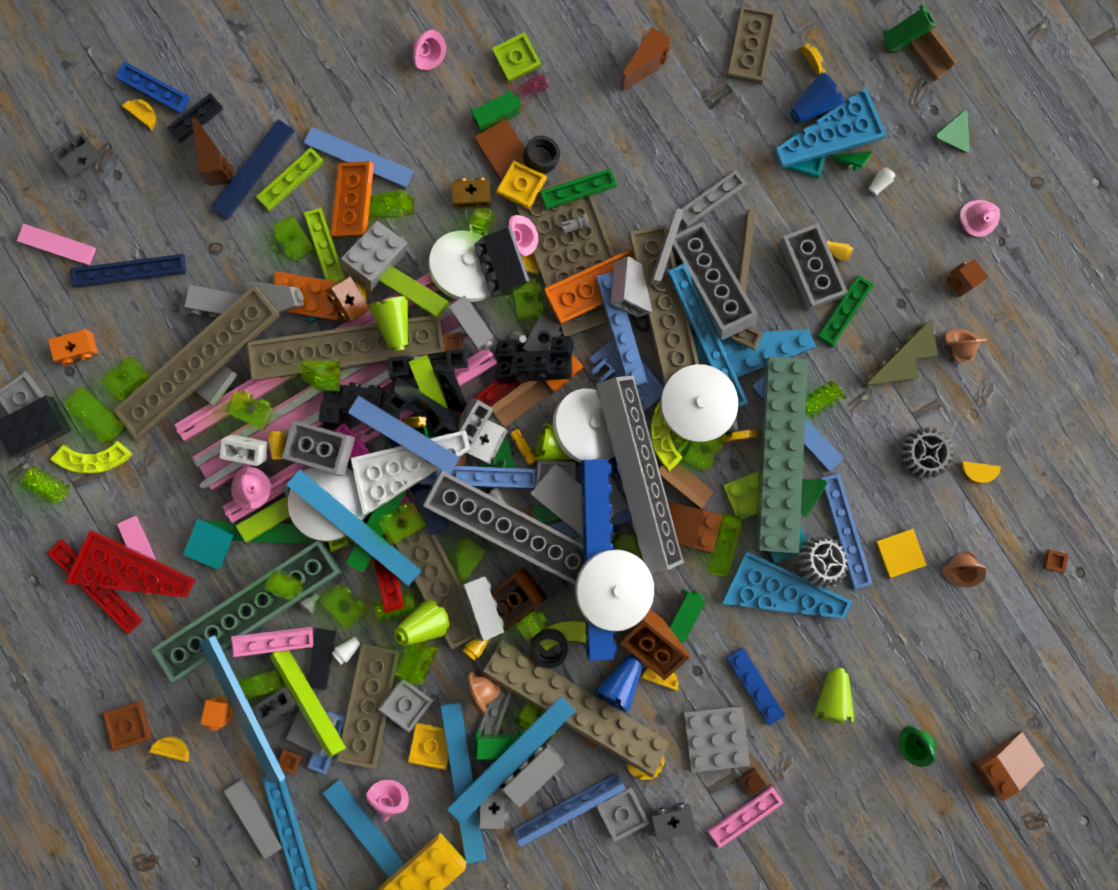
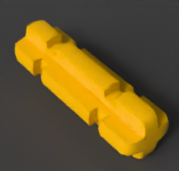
M421 416L401 419V422L411 428L424 427L426 425V418Z
M516 429L511 432L510 435L516 441L515 443L522 455L525 456L526 462L529 465L534 463L536 456L534 453H531L532 450L525 438H522L523 435L520 430Z

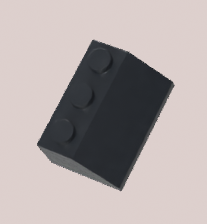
M512 227L486 235L474 244L475 253L478 255L481 270L484 273L487 288L492 298L511 295L530 281Z

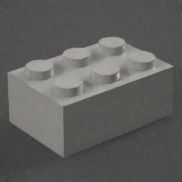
M377 221L341 258V270L371 292L380 283L379 279L390 266L395 267L406 255L407 242Z
M293 420L282 458L335 474L345 475L355 437Z
M548 742L544 745L542 744L530 759L528 758L518 767L516 772H513L503 782V791L520 808L564 766L563 758Z

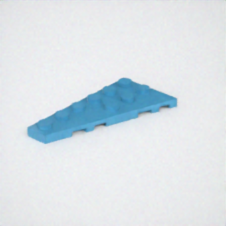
M865 87L841 106L834 108L818 119L816 123L805 128L803 132L776 148L775 154L780 167L785 168L884 139L886 133L867 88Z
M809 329L762 332L764 334L755 351L728 338L721 340L719 337L737 378L765 368V360L768 357L790 358L816 347ZM693 336L699 364L709 366L697 337Z
M745 551L721 604L845 619L853 601L826 588L815 587V584H809V580Z

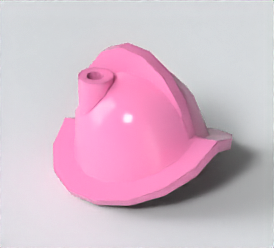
M433 29L427 30L413 43V63L416 68L431 70L442 63L446 55V44L444 38Z
M970 201L961 209L959 220L964 231L969 235L977 237L986 236L998 225L1000 209L988 201Z
M518 215L511 216L508 227H512L521 256H527L537 247L538 232L535 225L528 218Z
M245 467L235 475L231 492L238 506L245 510L260 508L267 501L271 485L263 471L254 467Z
M381 780L375 783L366 794V800L379 815H382L381 819L383 821H388L389 817L406 811L409 803L408 792L405 787L393 780Z

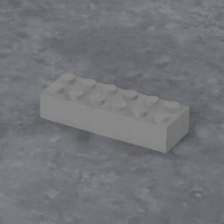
M702 222L676 234L672 246L673 255L679 265L686 264L721 340L755 325L757 313L705 223Z

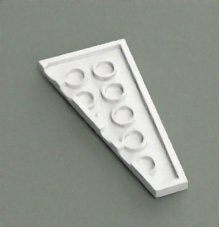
M465 430L431 438V440L459 457L470 451ZM404 446L351 458L363 516H366L440 470V468Z

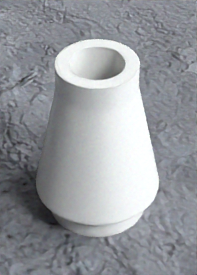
M887 167L879 169L868 188L869 192L877 196L879 192L894 181L895 174Z
M353 637L335 647L332 654L342 665L344 662L347 663L361 644Z

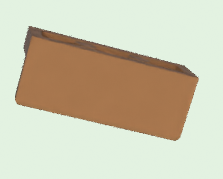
M934 29L909 44L935 81L948 73L957 63L956 58Z
M529 381L522 383L491 406L494 409L492 412L501 424L507 427L550 393L542 382Z
M680 463L670 472L663 465L659 468L661 479L698 509H702L714 493L712 489Z

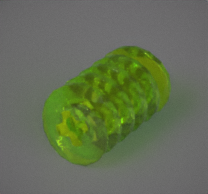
M829 381L827 385H822L814 393L808 394L805 412L814 420L813 413L820 416L819 409L826 412V405L832 408V401L839 404L838 397L845 400L846 396L835 382Z
M38 466L30 468L23 478L24 488L30 489L31 492L42 496L52 504L60 502L68 494L71 487L69 484L64 485L63 480L57 482L56 476L50 479L51 474L48 472L44 474V469L37 471Z
M410 589L409 596L403 591L402 597L405 607L388 613L384 611L382 598H380V604L373 600L375 613L382 623L386 621V617L389 621H392L394 615L399 619L401 612L406 617L408 616V611L412 613L416 609V601L412 589Z

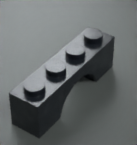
M466 348L446 350L442 353L428 356L433 369L437 364L453 368L454 373L469 371ZM405 355L387 358L390 379L393 381L396 377L400 379L415 378L409 362L422 356Z
M396 377L386 388L383 404L398 413L403 410H410L421 417H425L431 434L436 437L459 431L460 416L402 379Z

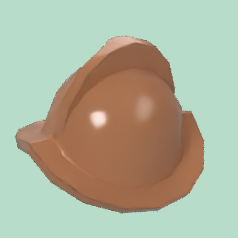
M952 329L945 334V342L947 345H950L953 358L960 363L967 360L973 361L980 343L987 341V338L982 339L977 334L964 329Z
M964 551L958 553L950 560L948 565L942 567L945 578L959 587L977 586L986 577V567L979 564L977 558L971 552Z
M471 671L468 674V683L472 703L475 710L479 714H483L487 711L486 705L499 697L501 685L486 676L476 677L475 672Z

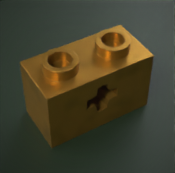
M482 177L475 180L459 178L456 181H452V203L454 209L491 207L490 181ZM470 190H474L473 195H469Z

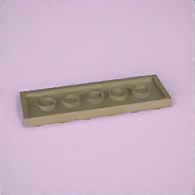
M364 643L361 644L341 739L346 749L338 753L337 762L371 769L377 768L387 716L377 708L393 689L401 651Z

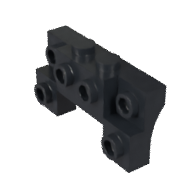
M571 336L552 337L550 350L518 352L519 345L516 340L498 341L495 354L497 359L495 378L497 382L526 383L529 381L544 382L546 380L571 379L574 344Z
M349 382V385L325 383L318 421L340 424L342 409L349 411L358 396L400 420L401 412L398 413L383 404L385 391L381 390L380 386L369 385L366 388L361 387L360 383Z

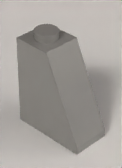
M624 257L614 262L610 304L636 317H641L652 313L642 264L635 261L632 257Z
M261 282L244 283L247 291L253 285L257 286L279 314L304 306V297L299 287Z
M465 295L449 306L452 316L478 351L482 349L485 351L493 345L492 342L495 341L493 335Z

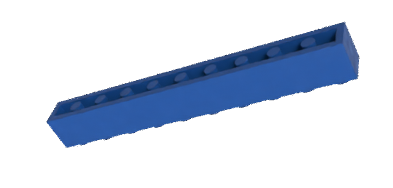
M608 459L581 460L584 564L600 552L614 550L613 543H610L613 525L610 523L609 516L612 515V504L609 503L612 486L608 481V475H611V464L608 463ZM585 618L586 658L590 661L614 660L613 654H616V643L613 642V634L616 631L599 628Z

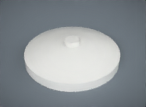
M454 231L442 236L434 244L428 260L429 273L434 284L447 296L458 300L465 295L469 302L480 301L491 296L474 246L484 236L471 231Z
M690 365L677 371L666 382L661 394V412L664 421L676 435L692 442H706L718 438L731 427L738 411V396L731 380L720 370L708 365Z
M579 389L564 397L557 405L553 416L554 434L562 450L573 460L580 463L581 460L612 459L615 455L612 452V442L607 433V423L602 414V405L597 396V390Z
M314 467L304 471V473L358 518L364 519L353 471L347 468L345 475L335 474ZM290 489L288 496L289 514L294 525L303 534L319 541H335L348 536Z
M622 550L603 551L591 557L581 568L575 586L576 601L581 613L593 625L610 631L625 630L639 623L648 613L654 596L653 579L645 563L634 554Z

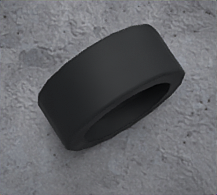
M534 136L529 140L523 151L525 165L542 174L551 172L560 159L559 146L553 139L547 136ZM543 147L551 154L552 160L548 163L536 160L531 153L532 148Z
M550 628L537 632L532 638L530 652L532 659L536 664L544 668H555L561 665L566 659L568 652L567 639L563 633ZM546 639L555 640L560 644L561 650L555 657H544L538 652V644Z

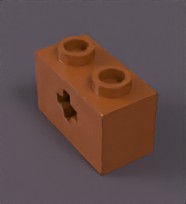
M973 259L969 263L965 260L950 271L952 275L946 280L961 297L987 279L988 276L976 260Z
M351 277L342 278L325 289L328 300L331 304L335 305L338 310V317L345 323L353 322L370 310Z

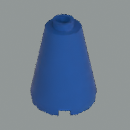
M822 72L790 108L792 112L789 114L795 122L803 123L844 103L841 92L837 93L836 84L826 73Z
M634 655L626 656L597 686L594 693L599 698L607 700L611 706L623 712H629L643 665L640 663L641 661Z

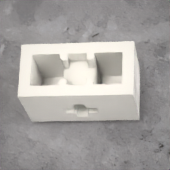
M487 420L475 443L469 442L470 451L467 453L491 465L508 431L504 427ZM488 439L489 443H483L482 440Z
M231 434L221 439L220 459L258 466L267 460L268 442Z

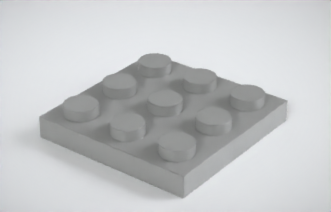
M743 706L684 712L691 773L750 766Z

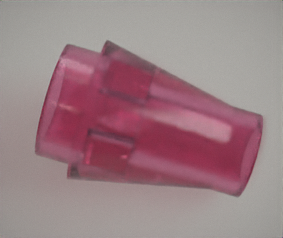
M537 73L527 82L520 85L524 96L546 91L545 89L549 85L544 74Z

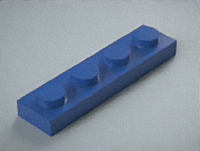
M125 61L115 76L122 83L182 114L190 100L188 95Z
M743 647L726 657L769 726L786 716Z

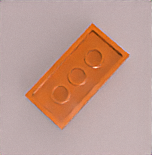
M371 161L338 163L330 236L334 238L362 237L367 232L374 163Z
M275 271L272 284L299 287L304 297V306L287 313L340 322V318L337 315L338 310L334 304L330 303L325 291L336 281Z

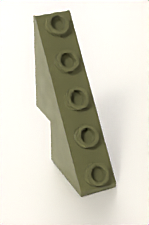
M923 320L915 328L917 332L914 335L910 333L902 341L904 345L900 349L896 347L889 354L891 358L887 362L883 360L876 367L878 371L874 375L872 373L863 380L865 383L863 388L913 381L919 378L916 361L929 360L938 356L932 320L928 322Z

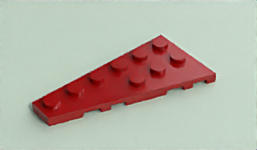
M90 530L65 584L188 597L196 579L94 530Z

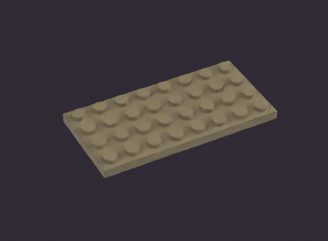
M581 174V175H578V176H575V177H572V178H569V179L560 181V182H558V183H555V184H552V185L543 187V188L541 189V191H542V190H545V189H548V188H551V187H554V186H557V185H560V184H563V183H566V182H570V181H573V180H576V179L585 177V175H584V174ZM540 192L530 210L515 203L519 216L528 218L535 225L538 232V244L533 254L546 288L615 256L593 196L549 210H545ZM584 213L587 214L590 228L578 229L564 234L561 222L575 219ZM601 305L559 325H561L563 336H573L607 324L608 320L604 306Z

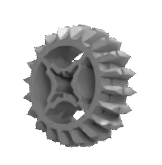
M925 427L924 430L919 428L917 432L912 431L910 433L911 437L905 438L908 443L902 444V447L906 449L901 451L902 455H906V458H903L902 461H908L909 464L906 465V468L912 467V474L918 472V477L921 478L925 475V478L929 479L931 476L936 478L939 474H944L945 469H950L951 466L948 462L954 461L950 455L955 454L954 451H950V448L954 444L947 443L950 437L943 438V431L938 433L937 428L932 430L930 427ZM922 438L932 439L936 443L930 445L927 441L924 442ZM917 444L918 455L915 457L914 449ZM932 449L929 456L923 457L925 452H927L926 450ZM939 449H940V451H941V458H940V459H939L938 454H937ZM925 460L932 464L933 468L924 467L919 462Z
M815 536L807 540L804 546L800 548L802 552L797 556L801 558L798 564L802 565V568L799 571H804L805 575L803 578H809V584H815V587L822 588L834 587L843 581L842 578L847 575L845 573L849 569L845 565L849 561L845 559L847 552L842 551V545H837L838 540H832V537ZM819 547L820 551L815 555L814 552ZM829 569H832L831 574L827 576V572H829Z

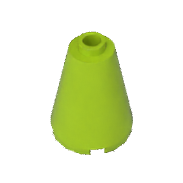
M407 296L368 304L388 348H393L394 352L404 350V345H408Z
M543 423L541 428L544 431L543 434L539 433L535 454L539 455L536 457V460H573L559 446L554 434L553 425Z
M434 600L423 602L395 629L394 638L396 642L402 646H407L446 635V630L449 628V619L443 607L439 608Z
M833 668V671H828L814 712V718L817 719L819 715L822 716L821 720L844 724V720H849V724L854 723L849 674L845 673V669Z

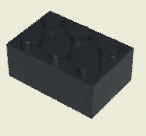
M43 396L0 419V439L12 458H21L72 431L54 397Z

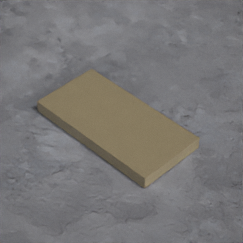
M741 5L726 77L763 84L777 12Z

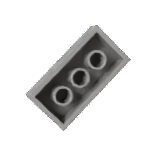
M819 223L782 237L779 242L807 311L843 298L848 293Z

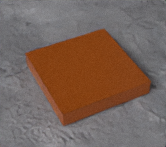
M143 701L102 713L112 751L153 739Z

